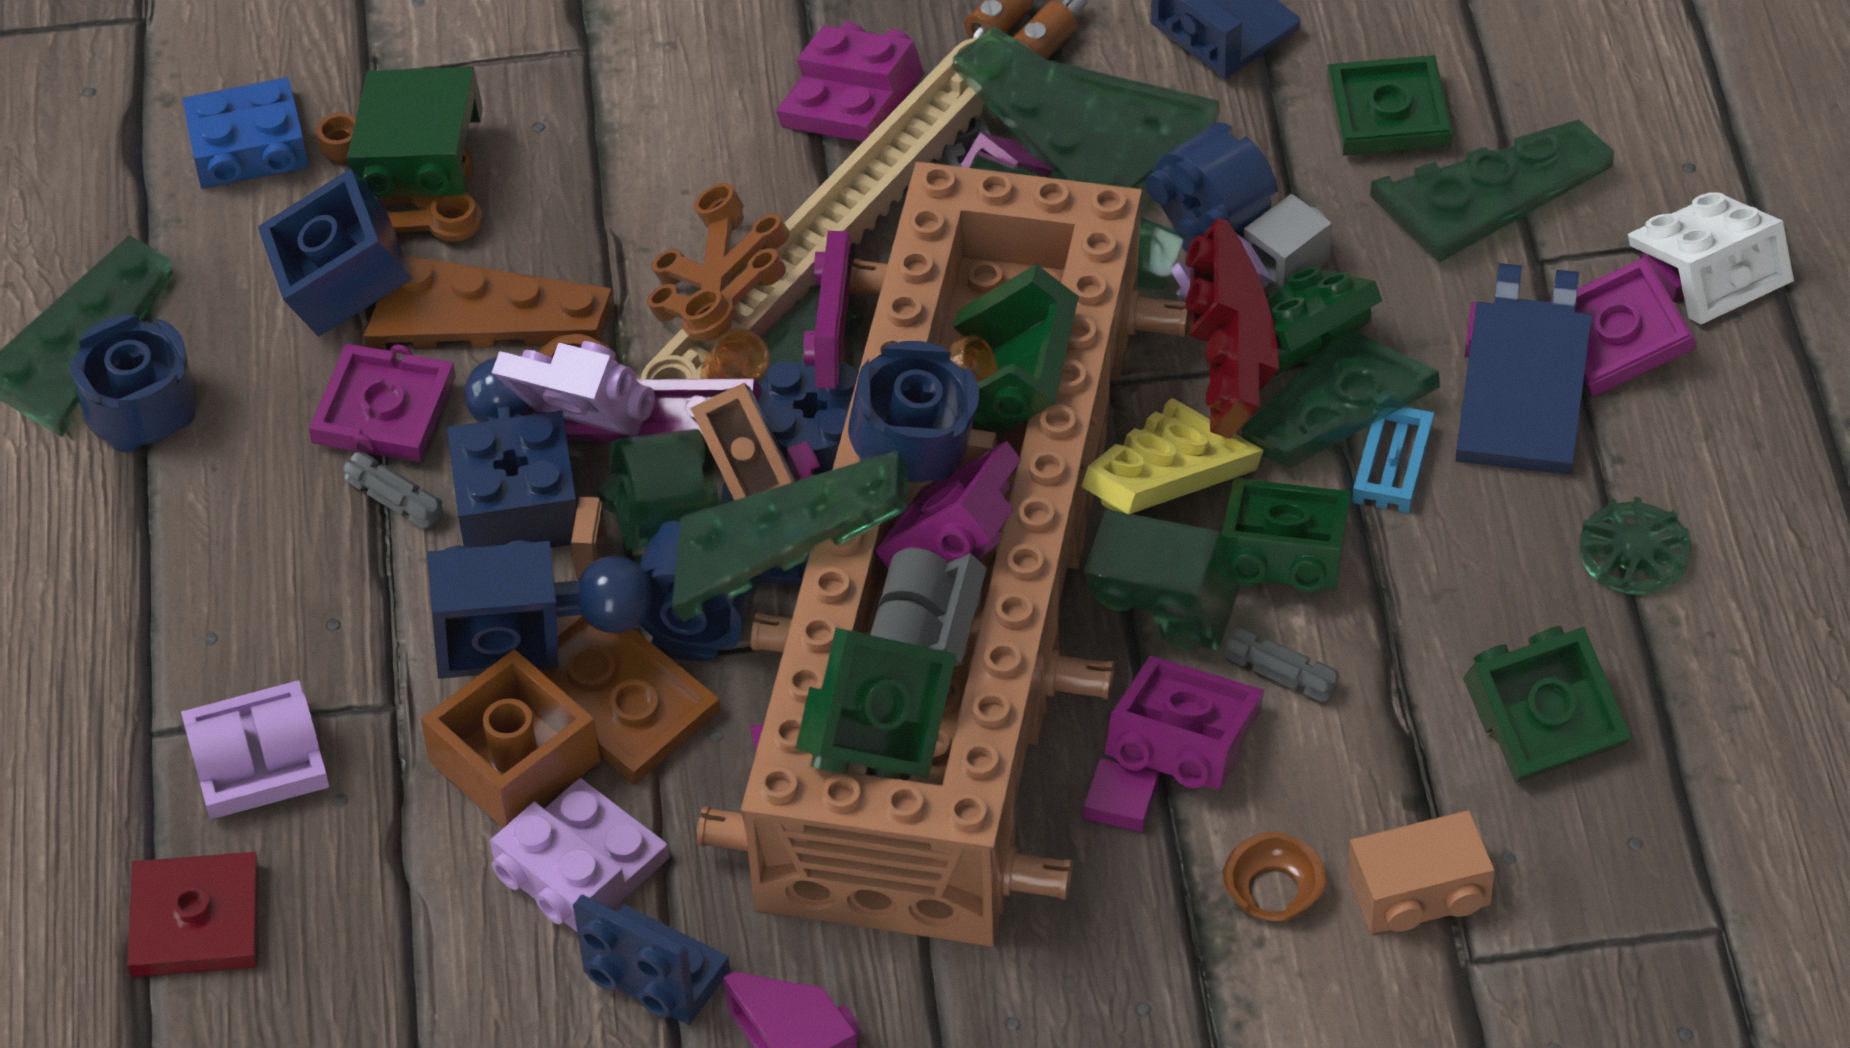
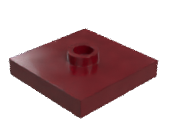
M256 852L132 861L127 965L131 977L257 967L259 862Z

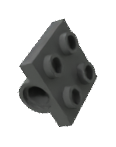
M909 548L897 552L891 560L884 588L880 591L868 634L955 653L957 656L954 667L961 664L967 650V640L975 610L980 602L979 595L987 568L971 553L947 563L939 555L924 549Z

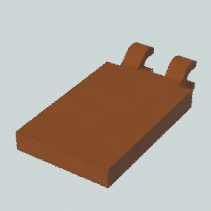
M581 615L557 617L559 668L539 671L595 719L600 757L632 784L638 783L720 712L719 697L635 629L624 633L611 634L593 628Z

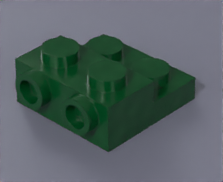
M1234 478L1221 535L1218 577L1233 578L1237 583L1244 586H1253L1262 582L1288 584L1305 593H1312L1321 589L1337 590L1351 491Z
M1562 626L1548 628L1531 636L1528 639L1530 645L1509 652L1507 645H1499L1487 649L1473 658L1475 664L1472 665L1463 677L1486 733L1494 732L1515 783L1626 745L1632 738L1585 627L1564 633Z
M836 627L822 689L809 686L795 749L812 754L810 766L836 773L848 774L849 765L853 763L867 766L865 775L903 780L904 774L929 778L957 654Z

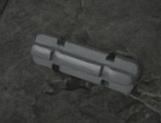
M355 452L351 459L345 462L343 471L345 472L344 478L346 482L361 491H365L368 488L367 495L401 516H407L409 513L408 520L423 529H431L436 521L442 518L444 510L442 509L440 498L424 489L418 492L420 486L386 465L381 464L377 467L379 461L368 454Z
M1236 627L1228 637L1225 645V657L1228 660L1247 667L1249 663L1254 664L1253 671L1294 690H1298L1302 686L1305 688L1303 694L1321 702H1327L1333 692H1335L1339 672L1336 669L1319 661L1315 662L1313 666L1309 664L1310 657L1268 638L1264 639L1262 643L1258 641L1259 634L1244 627Z

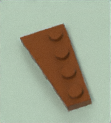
M404 255L413 279L378 300L363 337L365 347L381 350L387 349V343L413 342L414 350L438 349V342L471 341L472 348H492L495 343L513 339H522L525 347L545 346L554 338L569 334H583L600 341L613 306L612 288Z

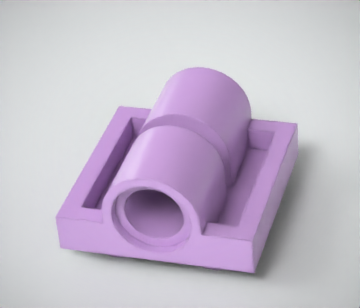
M299 680L181 711L210 820L329 788L310 711Z

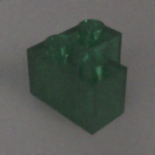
M1105 509L1083 571L1095 600L1117 611H1128L1131 607L1151 611L1162 639L1184 650H1196L1199 647L1219 650L1240 589L1219 531L1133 514L1128 515Z

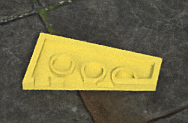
M1171 398L1165 403L1162 414L1155 411L1147 418L1142 430L1134 428L1129 432L1123 446L1113 445L1092 462L1087 468L1081 487L1101 498L1102 505L1107 509L1129 515L1256 471L1264 450L1237 434L1228 439L1210 432L1209 418Z

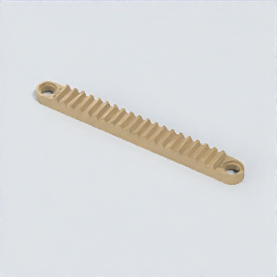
M972 38L957 45L785 222L790 231V236L782 246L775 249L786 265V272L783 277L772 285L759 286L757 284L736 304V316L729 330L721 337L714 340H693L687 336L682 328L646 365L642 371L641 380L669 378L724 379L727 373L734 375L737 372L739 360L741 358L748 360L751 357L753 346L756 343L760 346L765 343L767 331L769 329L776 331L779 328L780 319L783 314L789 317L793 313L795 302L797 300L801 302L806 300L808 289L811 285L816 288L819 286L815 285L814 279L815 252H825L828 231H848L850 243L853 242L858 245L862 240L863 231L866 228L870 231L875 228L877 216L880 214L885 217L893 200L897 203L900 202L904 188L906 186L909 187L915 162L930 163L932 159L939 161L942 157L944 146L946 144L953 146L959 131L964 134L966 133L972 117L976 120L980 118L983 106L1002 87L1006 80L1005 53L1002 47L995 41L987 38ZM974 61H986L993 65L988 71L983 73H972L964 69L966 65ZM747 263L725 284V288L747 268Z

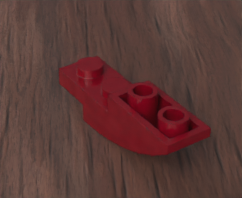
M1218 217L1203 236L1198 235L1193 239L1188 248L1186 266L1190 268V289L1187 293L1185 306L1190 311V336L1208 343L1205 357L1210 362V383L1207 388L1205 401L1207 406H1210V432L1231 439L1259 408V391L1279 370V360L1273 318L1256 269L1230 223Z

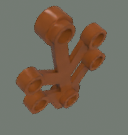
M330 114L324 117L317 125L316 131L320 150L333 162H348L347 155L356 120L350 114ZM464 148L462 167L465 180L467 181L473 175V164L470 152ZM466 190L465 194L461 196L378 198L383 205L412 203L421 209L394 213L387 211L395 233L430 231L438 239L456 242L468 239L476 234L483 222L479 204L474 201L471 195L466 193Z
M719 183L703 191L697 197L694 209L705 227L708 228L704 264L685 258L678 249L664 251L654 259L651 267L662 286L656 288L648 296L647 305L656 319L661 322L672 320L675 317L683 319V330L693 340H714L724 335L731 327L732 321L736 316V304L757 284L759 286L772 285L780 280L786 272V265L775 250L782 246L790 236V231L781 216L771 213L758 219L753 224L751 231L729 252L731 231L737 228L744 218L742 213L744 208L743 202L729 183ZM747 263V268L725 288V283ZM682 281L701 290L688 297L680 294L675 284Z

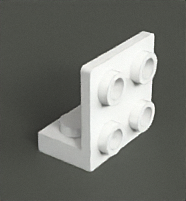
M1722 193L1702 194L1692 201V205L1672 214L1654 216L1646 222V226L1628 234L1630 246L1679 269L1688 319L1699 324L1706 323L1794 281L1783 220L1759 211L1755 207H1750L1731 199Z

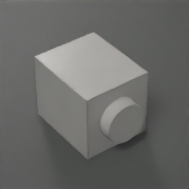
M1290 194L1244 228V239L1251 244L1273 280L1268 284L1270 287L1277 290L1289 283L1288 277L1294 272L1311 266L1322 267L1330 261L1332 222L1315 207H1309L1296 196Z

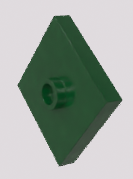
M1435 55L1328 64L1327 81L1343 156L1452 147L1453 132Z

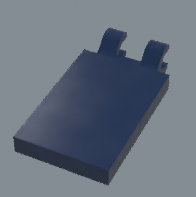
M1499 263L1494 303L1477 302L1457 440L1456 461L1572 475L1592 314L1575 312L1579 272L1556 269L1552 302L1519 299L1522 265Z

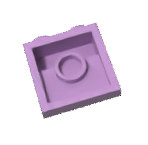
M583 341L581 348L558 343L553 359L532 350H524L522 357L500 351L492 370V374L536 412L546 413L562 410L563 418L566 420L636 438L642 422L650 416L655 402L653 388L641 385L635 379L637 373L634 370L615 361L616 353L589 341Z
M581 778L574 782L545 809L536 802H533L490 839L493 854L491 864L498 878L509 888L517 890L520 887L532 896L540 910L552 922L556 924L565 922L576 932L573 904L581 894L613 909L670 858L666 842Z

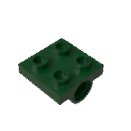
M1311 266L1291 274L1288 277L1289 283L1276 291H1265L1273 318L1278 346L1279 370L1274 376L1315 355L1321 348H1327L1368 325L1372 319L1371 307L1383 301L1376 281L1351 276L1348 272L1335 273L1321 270L1318 266Z

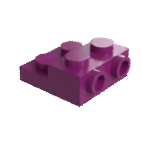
M844 22L840 28L823 25L797 58L802 77L776 109V113L781 127L864 142L904 101L924 74L914 40L903 31L891 29L885 35L866 32L860 25L853 22Z
M1005 441L955 469L954 474L949 479L934 481L921 488L875 549L876 554L889 569L893 556L897 552L909 548L931 551L942 557L947 563L970 553L975 558H979L989 552L1002 539L1003 535L999 532V529L1014 510L1003 495L1010 488L1007 479L1021 461L1020 457L1009 443Z
M1150 655L1111 713L1105 755L1115 757L1123 767L1130 770L1150 768L1173 775L1180 784L1188 788L1208 786L1221 790L1239 761L1243 738L1261 711L1264 690Z

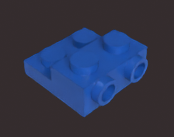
M289 77L182 98L201 189L308 168Z

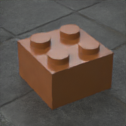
M515 649L421 718L429 762L503 828L533 802L542 807L601 762L595 719Z

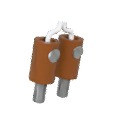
M984 0L965 19V30L971 39L987 38L998 43L1033 8L1034 1ZM1065 0L1063 3L1049 1L1009 41V54L1005 53V61L1017 63V65L1029 71L1039 69L1076 31L1078 25L1075 16L1089 1Z

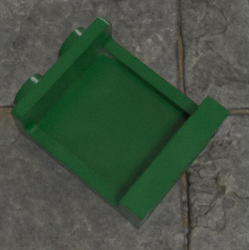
M474 67L366 72L347 160L349 168L357 174L377 198L461 196L465 194L466 180L462 167V158L469 123H480L483 112Z
M1037 264L957 310L953 328L978 346L972 373L979 387V402L972 429L994 432L998 436L1055 404L1079 296Z

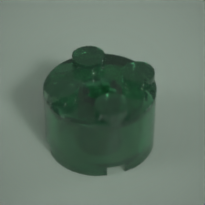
M679 429L612 441L609 456L610 475L621 473L618 478L619 492L612 493L614 510L623 543L627 550L633 549V556L644 554L648 542L658 533L663 523L672 520L680 521L686 525L704 526L706 516L719 512V498L715 481L712 478L704 479L701 463H704L705 449L699 429Z

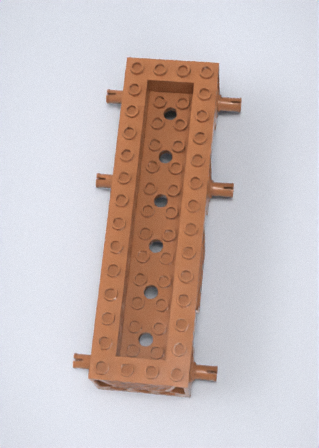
M916 161L888 264L854 259L849 281L850 294L879 297L859 372L868 359L871 362L874 358L881 355L884 347L901 341H922L941 346L951 352L950 360L963 370H965L967 365L973 371L978 346L953 328L957 310L1035 264L1039 265L1079 296L1055 404L996 436L997 446L1007 441L1021 459L1008 477L1007 482L1010 484V488L1003 495L1014 510L999 529V532L1003 535L1000 542L989 552L976 558L987 568L979 595L980 602L974 613L967 640L966 653L962 658L961 664L956 665L953 669L929 778L911 775V778L905 781L865 775L867 766L853 763L849 765L848 774L836 773L810 766L812 754L795 749L809 686L822 689L835 628L865 634L869 633L880 591L884 588L889 570L876 554L875 549L920 489L934 482L933 480L905 482L889 477H872L860 467V458L854 451L848 434V423L858 381L857 377L793 618L757 612L755 622H753L751 633L752 650L781 652L783 655L743 799L741 813L715 810L704 806L701 810V817L704 818L699 817L698 846L705 847L707 845L748 851L754 911L993 947L1000 915L1004 910L1006 896H1011L1012 891L1060 897V899L1067 900L1071 885L1073 861L1018 854V847H1016L1015 800L1028 744H1039L1044 716L1047 714L1050 698L1055 697L1057 691L1101 697L1105 700H1109L1111 696L1115 669L1114 661L1104 662L1062 656L1061 649H1059V603L1067 568L1079 569L1095 497L1094 494L1081 486L1088 466L1105 452L1107 443L1110 379L1119 380L1130 337L1135 335L1136 330L1179 335L1183 338L1187 336L1190 311L1186 309V300L1182 302L1141 296V291L1138 290L1142 189Z

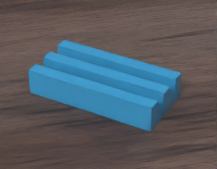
M1377 402L1353 488L1352 503L1364 505L1365 499L1376 500V508L1387 510L1388 503L1399 505L1398 512L1410 514L1433 429L1434 412ZM1387 420L1397 422L1381 483H1370ZM1416 425L1418 430L1402 489L1393 487L1409 426Z

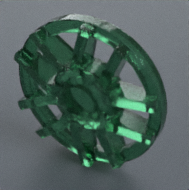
M1634 497L1633 502L1617 503L1616 499H1611L1607 507L1598 510L1588 520L1583 522L1579 538V556L1587 572L1599 583L1610 589L1628 594L1654 593L1670 587L1685 573L1691 555L1690 533L1688 528H1684L1677 519L1678 514L1674 510L1667 512L1654 505L1642 503L1640 497ZM1634 514L1635 523H1627L1623 515ZM1645 516L1650 517V518H1653V519H1651V520H1649V521H1646V520H1645ZM1611 518L1612 524L1604 523L1605 520ZM1667 528H1669L1672 531L1665 534H1659ZM1593 536L1603 540H1589V538ZM1680 545L1681 555L1674 552L1671 548ZM1592 555L1607 557L1602 567L1597 564ZM1656 561L1667 565L1672 570L1668 573ZM1618 565L1627 570L1624 579L1611 575ZM1641 570L1653 579L1640 582L1633 581L1637 572Z

